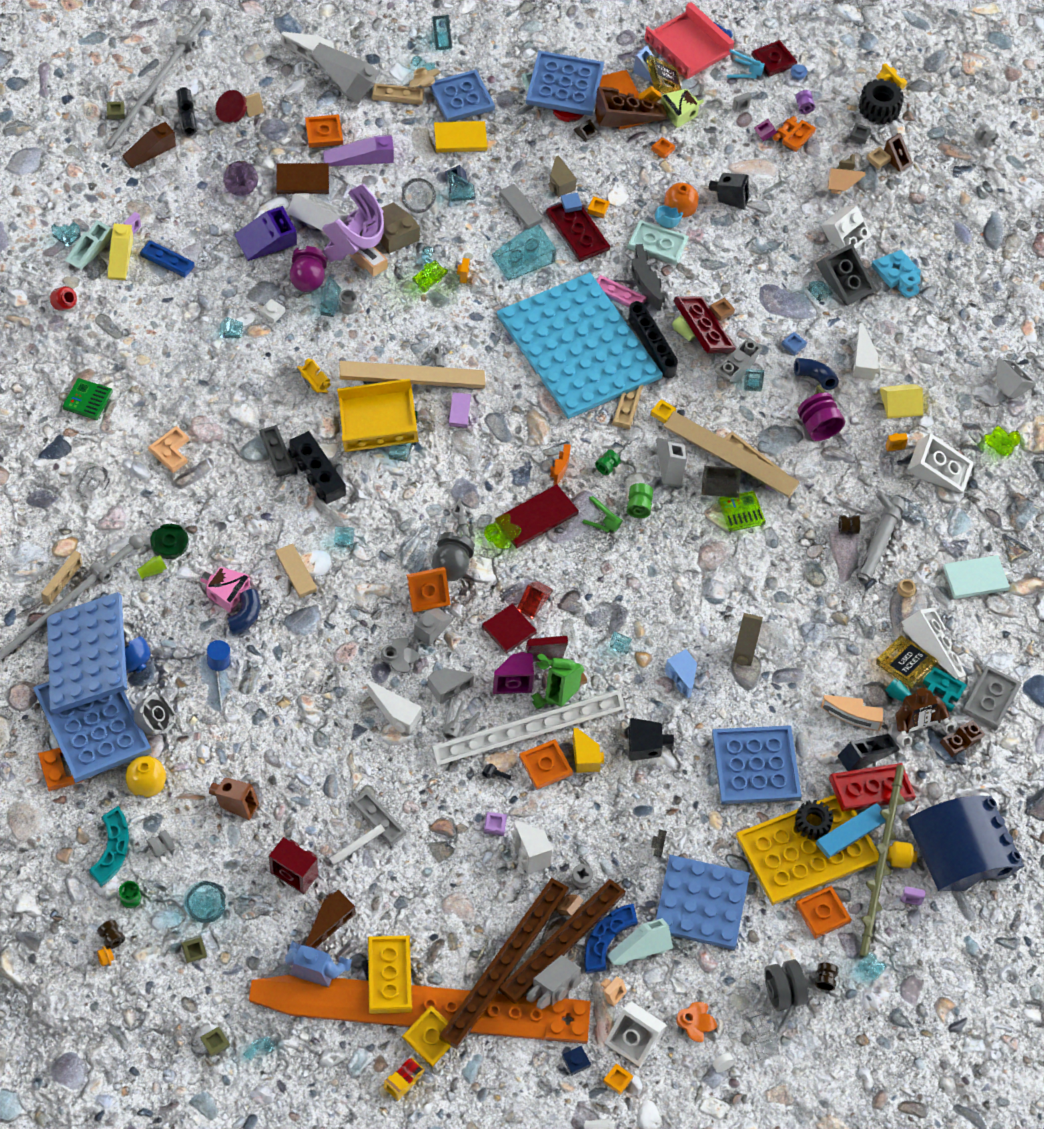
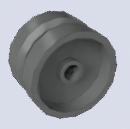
M796 959L784 961L782 968L779 964L765 966V984L770 1001L776 1011L789 1009L790 1004L798 1007L808 1003L806 979Z

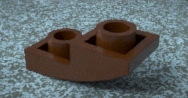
M972 720L960 726L956 732L942 738L940 744L951 757H954L981 740L986 734Z

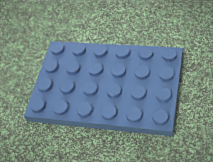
M119 592L63 610L48 617L50 711L53 714L127 690L122 596Z
M49 681L33 687L75 783L130 762L135 758L152 753L142 728L138 727L134 721V711L124 691L53 714L50 711Z

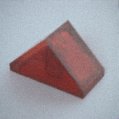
M539 581L528 584L517 609L534 619L552 594L553 589Z

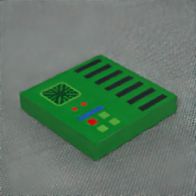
M78 378L62 406L63 410L98 420L113 393L112 388Z

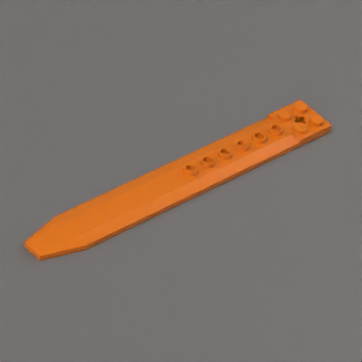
M283 975L252 980L249 1002L289 1016L411 1027L431 1005L449 1022L470 993V990L411 985L412 1013L369 1014V981L335 978L331 980L329 987L292 975ZM497 993L470 1033L587 1044L591 1001L563 998L553 1006L549 1004L543 1009H539L537 1002L540 997L533 1002H529L527 996H523L514 1004L503 994ZM570 1016L574 1021H571L570 1025H566L562 1018Z

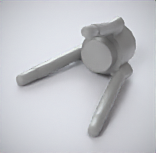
M450 697L445 725L442 729V732H444L443 736L448 740L464 736L480 715V712H477L462 729L461 723L458 722L465 705V701L462 700L454 720L450 722L453 697Z

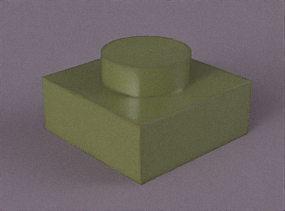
M124 101L107 102V120L125 119Z
M219 1026L200 1037L210 1057L230 1047V1043Z

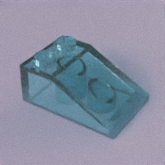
M539 224L519 233L492 253V257L508 281L555 263L556 248Z

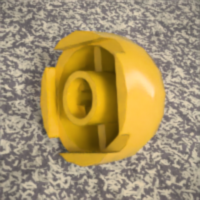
M141 756L129 763L126 769L125 781L128 789L134 795L152 797L163 790L166 782V771L163 764L157 758Z

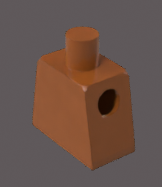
M225 777L220 785L213 782L209 787V794L216 796L222 809L250 821L259 805L252 784Z

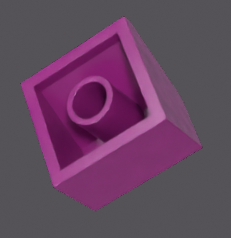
M526 652L512 654L494 671L493 694L532 693L534 679L533 654Z

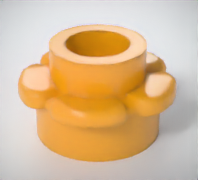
M105 946L97 950L101 966H111V961L114 960L112 950L110 948L106 949Z

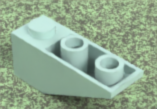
M663 918L642 924L607 954L608 959L613 965H624L630 960L645 959L648 955L663 954L667 950L673 949L669 925Z

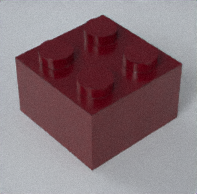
M283 837L269 854L270 873L302 894H305L318 877V860L316 855L309 850H303L292 839L288 840Z

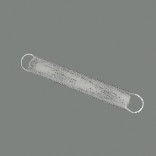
M316 497V500H313V503L319 509H323V512L329 515L338 525H342V528L344 525H348V522L344 521L342 517L323 501H320L318 497Z

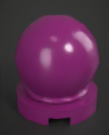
M306 246L305 249L300 250L296 248L293 251V264L289 275L290 282L296 289L301 292L311 293L323 284L325 278L324 269L327 267L328 261L327 257L323 255V251L312 246Z

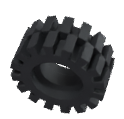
M809 800L806 802V805L803 803L799 807L795 817V827H797L798 833L802 831L801 836L805 837V835H808L807 839L809 840L813 836L814 840H818L819 836L821 838L829 833L833 822L832 810L828 811V805L823 807L824 802L817 804V800H813L811 804ZM810 814L817 815L821 818L822 823L818 826L811 825L807 822L806 817Z

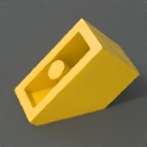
M573 728L572 741L576 773L600 772L601 764H604V752H600V746L597 742L578 728Z

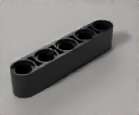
M640 301L632 302L628 315L631 326L648 354L663 373V377L673 378L677 371V357L646 306Z

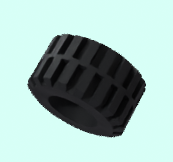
M875 79L873 82L869 81L867 85H864L858 106L860 114H863L865 119H869L868 121H873L875 124H886V122L891 123L893 120H896L900 114L904 99L901 88L897 87L896 83H891L890 80Z

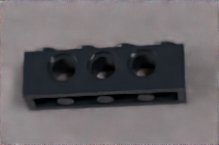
M310 431L290 439L288 452L292 458L297 460L300 471L305 472L307 475L308 483L315 487L318 498L320 500L323 499L327 505L346 496L345 483Z

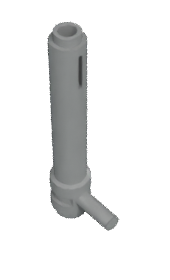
M882 491L876 493V497L885 507L881 515L882 520L856 574L858 582L866 584L871 580L893 529L899 523L901 515L905 510V502L901 498L892 497L889 500Z

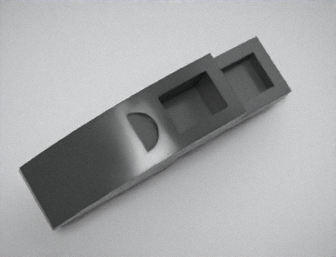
M636 244L635 259H632L631 263L632 277L640 293L647 297V301L655 309L661 310L662 303L665 302L664 292H661L660 289L662 287L661 278H658L657 272L651 271L650 264H647L648 252L644 251L643 244Z

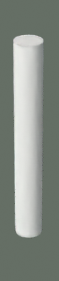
M381 824L330 857L331 863L333 865L384 832L383 826Z

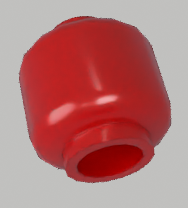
M63 286L51 292L50 303L54 309L65 311L76 305L77 295L72 288Z

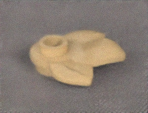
M425 67L418 68L413 72L414 79L409 82L411 88H416L420 85L422 87H429L435 83L434 77L441 72L438 69L428 71Z

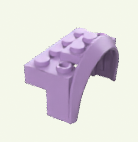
M364 183L348 192L359 209L350 212L344 222L337 219L330 224H325L322 228L330 239L323 250L324 255L330 262L340 261L348 254H355L358 250L362 249L363 251L367 248H372L380 242L383 236L384 220L382 213L384 211Z

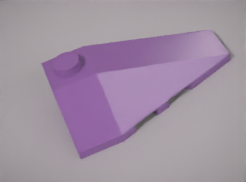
M373 135L323 151L324 163H329V167L394 163L392 135Z

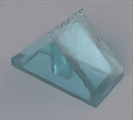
M449 15L432 16L431 34L435 51L452 49Z
M452 171L447 172L449 202L474 200L476 198L474 184Z

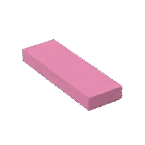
M602 275L596 280L608 298L629 308L632 302L640 301L644 304L647 300L646 296Z

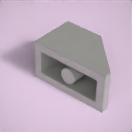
M439 608L428 610L414 624V636L428 646H431L453 621V617Z
M443 668L429 675L427 687L437 701L442 704L449 700L450 697H454L472 687L474 676L472 673Z

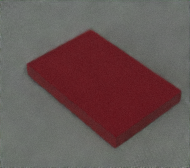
M565 635L528 639L525 652L533 654V662L541 661L537 657L539 654H544L549 660L552 658H563L568 645V637Z

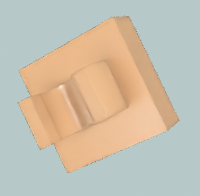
M617 976L613 981L605 978L600 984L604 987L602 991L605 994L607 1003L613 1007L627 993L624 981Z

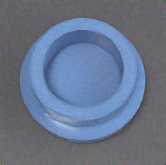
M800 64L792 66L791 75L794 79L802 80L806 77L808 71L805 66Z

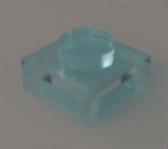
M412 444L392 445L388 454L389 459L407 462Z
M335 527L334 547L353 548L355 528Z
M614 631L611 636L610 647L619 653L628 654L632 639Z

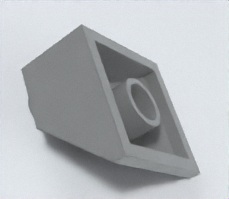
M1002 357L997 358V386L1001 389L1000 393L1003 396L1016 399L1036 385L1013 360Z

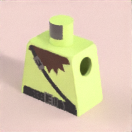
M688 89L662 94L661 104L664 105L667 116L676 128L698 115L699 105L704 103L701 94L693 96Z

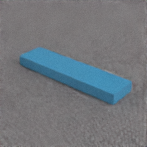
M877 803L818 839L815 844L828 859L885 824L886 820L880 814L882 808Z

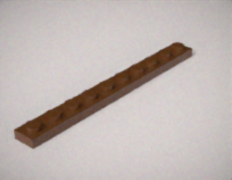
M551 877L439 1035L440 1040L458 1050L498 993L499 987L508 979L569 892V887Z

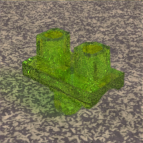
M434 260L431 264L426 263L424 269L412 277V281L418 285L422 292L426 293L433 284L440 282L442 277L448 274V270Z

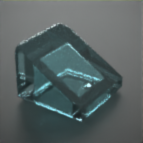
M812 281L809 283L808 291L818 301L833 294L823 281Z
M226 317L220 324L219 337L241 338L243 322Z
M746 369L744 390L762 391L764 370Z

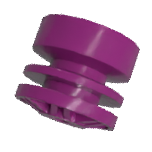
M827 392L818 393L807 398L797 410L803 424L806 425L807 432L814 441L829 439L840 432L845 426L846 421L842 413L837 408L832 395Z

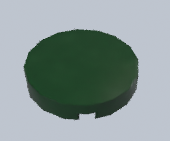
M172 523L163 524L152 532L150 537L151 549L157 556L160 555L161 558L175 559L187 551L189 545L188 534L180 525Z

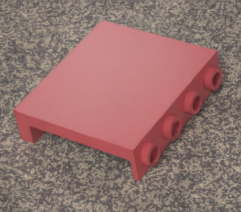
M692 2L686 4V10L681 15L653 31L649 27H646L645 31L646 42L686 79L691 78L732 54L729 50H733L735 42Z

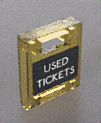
M652 55L647 57L646 61L655 90L663 94L682 90L676 67Z
M902 635L876 660V665L898 680H901L910 688H914L916 683L925 678L933 670V666L935 667L938 664L936 658ZM898 649L899 653L891 659L889 656Z

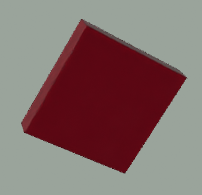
M780 40L755 49L751 53L755 60L764 63L763 70L768 77L788 70L798 63Z
M513 603L482 623V628L506 654L537 633L535 627Z

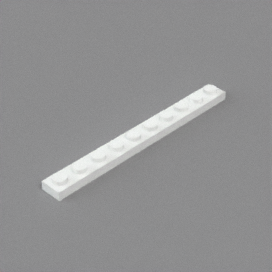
M617 689L431 745L436 765H441L625 709L621 691Z

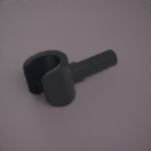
M487 764L482 772V775L488 779L494 774L508 780L512 776L497 770L493 764Z

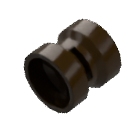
M840 515L838 520L839 534H846L847 532L859 534L860 516L853 515L852 517H847L846 515Z
M109 920L101 924L97 929L99 936L104 938V945L107 949H114L125 941V936L118 930L119 925L115 920Z
M819 963L815 986L825 991L835 990V977L838 975L839 968L831 963Z

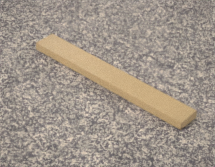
M354 361L339 362V379L389 382L411 379V384L481 389H485L486 386L485 370Z
M673 411L664 424L665 429L788 498L791 497L799 485V481L675 411Z

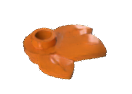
M704 1002L690 1004L688 1009L680 1010L676 1017L677 1025L681 1029L686 1030L688 1037L700 1043L704 1040V1032H710L717 1028L715 1019L710 1014H706L708 1005Z

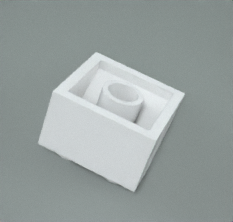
M631 1002L622 1010L604 1043L640 1067L657 1044L667 1025Z

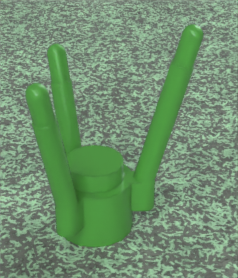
M594 496L589 497V500L606 514L603 520L605 526L587 520L582 522L602 529L607 533L610 530L616 532L623 520L613 514Z

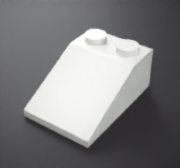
M929 434L918 440L908 471L921 480L963 493L974 462L934 435Z

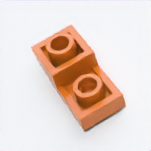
M564 444L563 451H559V459H555V466H551L550 477H554L553 485L558 484L566 473L570 458V444Z

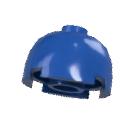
M142 636L128 642L129 645L125 647L126 673L136 671L138 674L147 668L145 664L150 659L151 651L148 643Z

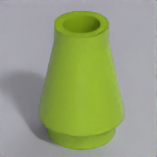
M159 555L157 557L153 556L138 568L137 571L141 579L164 573L163 571L167 567Z

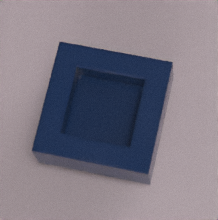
M582 1046L562 1054V1059L571 1076L591 1067V1063Z

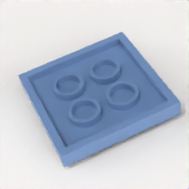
M476 69L435 80V83L429 86L447 122L495 110V104Z

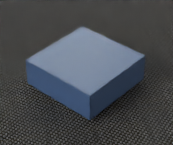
M578 192L561 195L560 200L565 213L582 210V203Z
M793 332L782 341L781 345L795 356L806 347L807 342Z

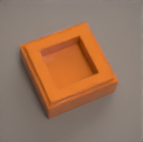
M663 137L651 146V151L663 159L675 150V145Z

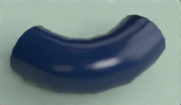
M806 358L795 359L794 373L796 376L814 378L825 390H832L838 386L839 379L837 375L824 363Z
M256 589L243 591L239 596L241 609L237 614L226 618L232 636L249 629L258 619L261 603Z

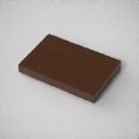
M276 163V193L329 194V163Z

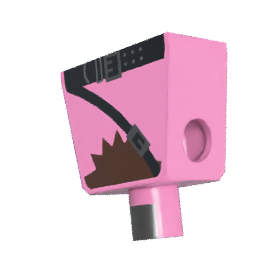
M220 567L214 575L205 571L200 580L207 584L206 593L208 598L229 613H232L239 603L240 594L250 587L249 575L224 567Z

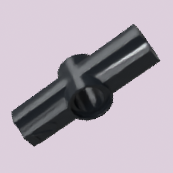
M182 87L176 91L182 134L193 136L197 132L191 90Z

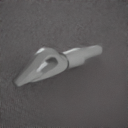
M441 341L430 352L431 358L436 362V367H444Z
M459 498L452 510V515L459 520V527L462 528L463 535L468 537V524L464 515L461 498Z

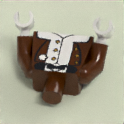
M923 687L918 688L915 694L906 696L902 706L895 715L898 732L900 731L897 742L904 746V740L906 744H912V738L906 735V733L941 723V720H943L942 729L949 734L947 731L949 725L956 731V725L948 718L950 715L945 703L937 695H933L930 690Z

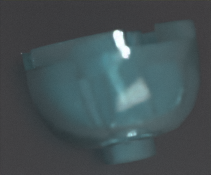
M205 880L195 882L184 893V910L190 918L197 922H214L221 917L225 910L226 895L222 887L214 882Z

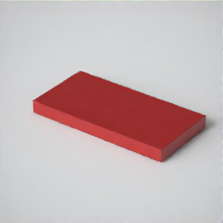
M897 763L830 774L828 778L841 811L846 812L869 808L876 803L879 806L889 805L896 767L903 764ZM904 769L900 794L906 802L914 801L916 795Z

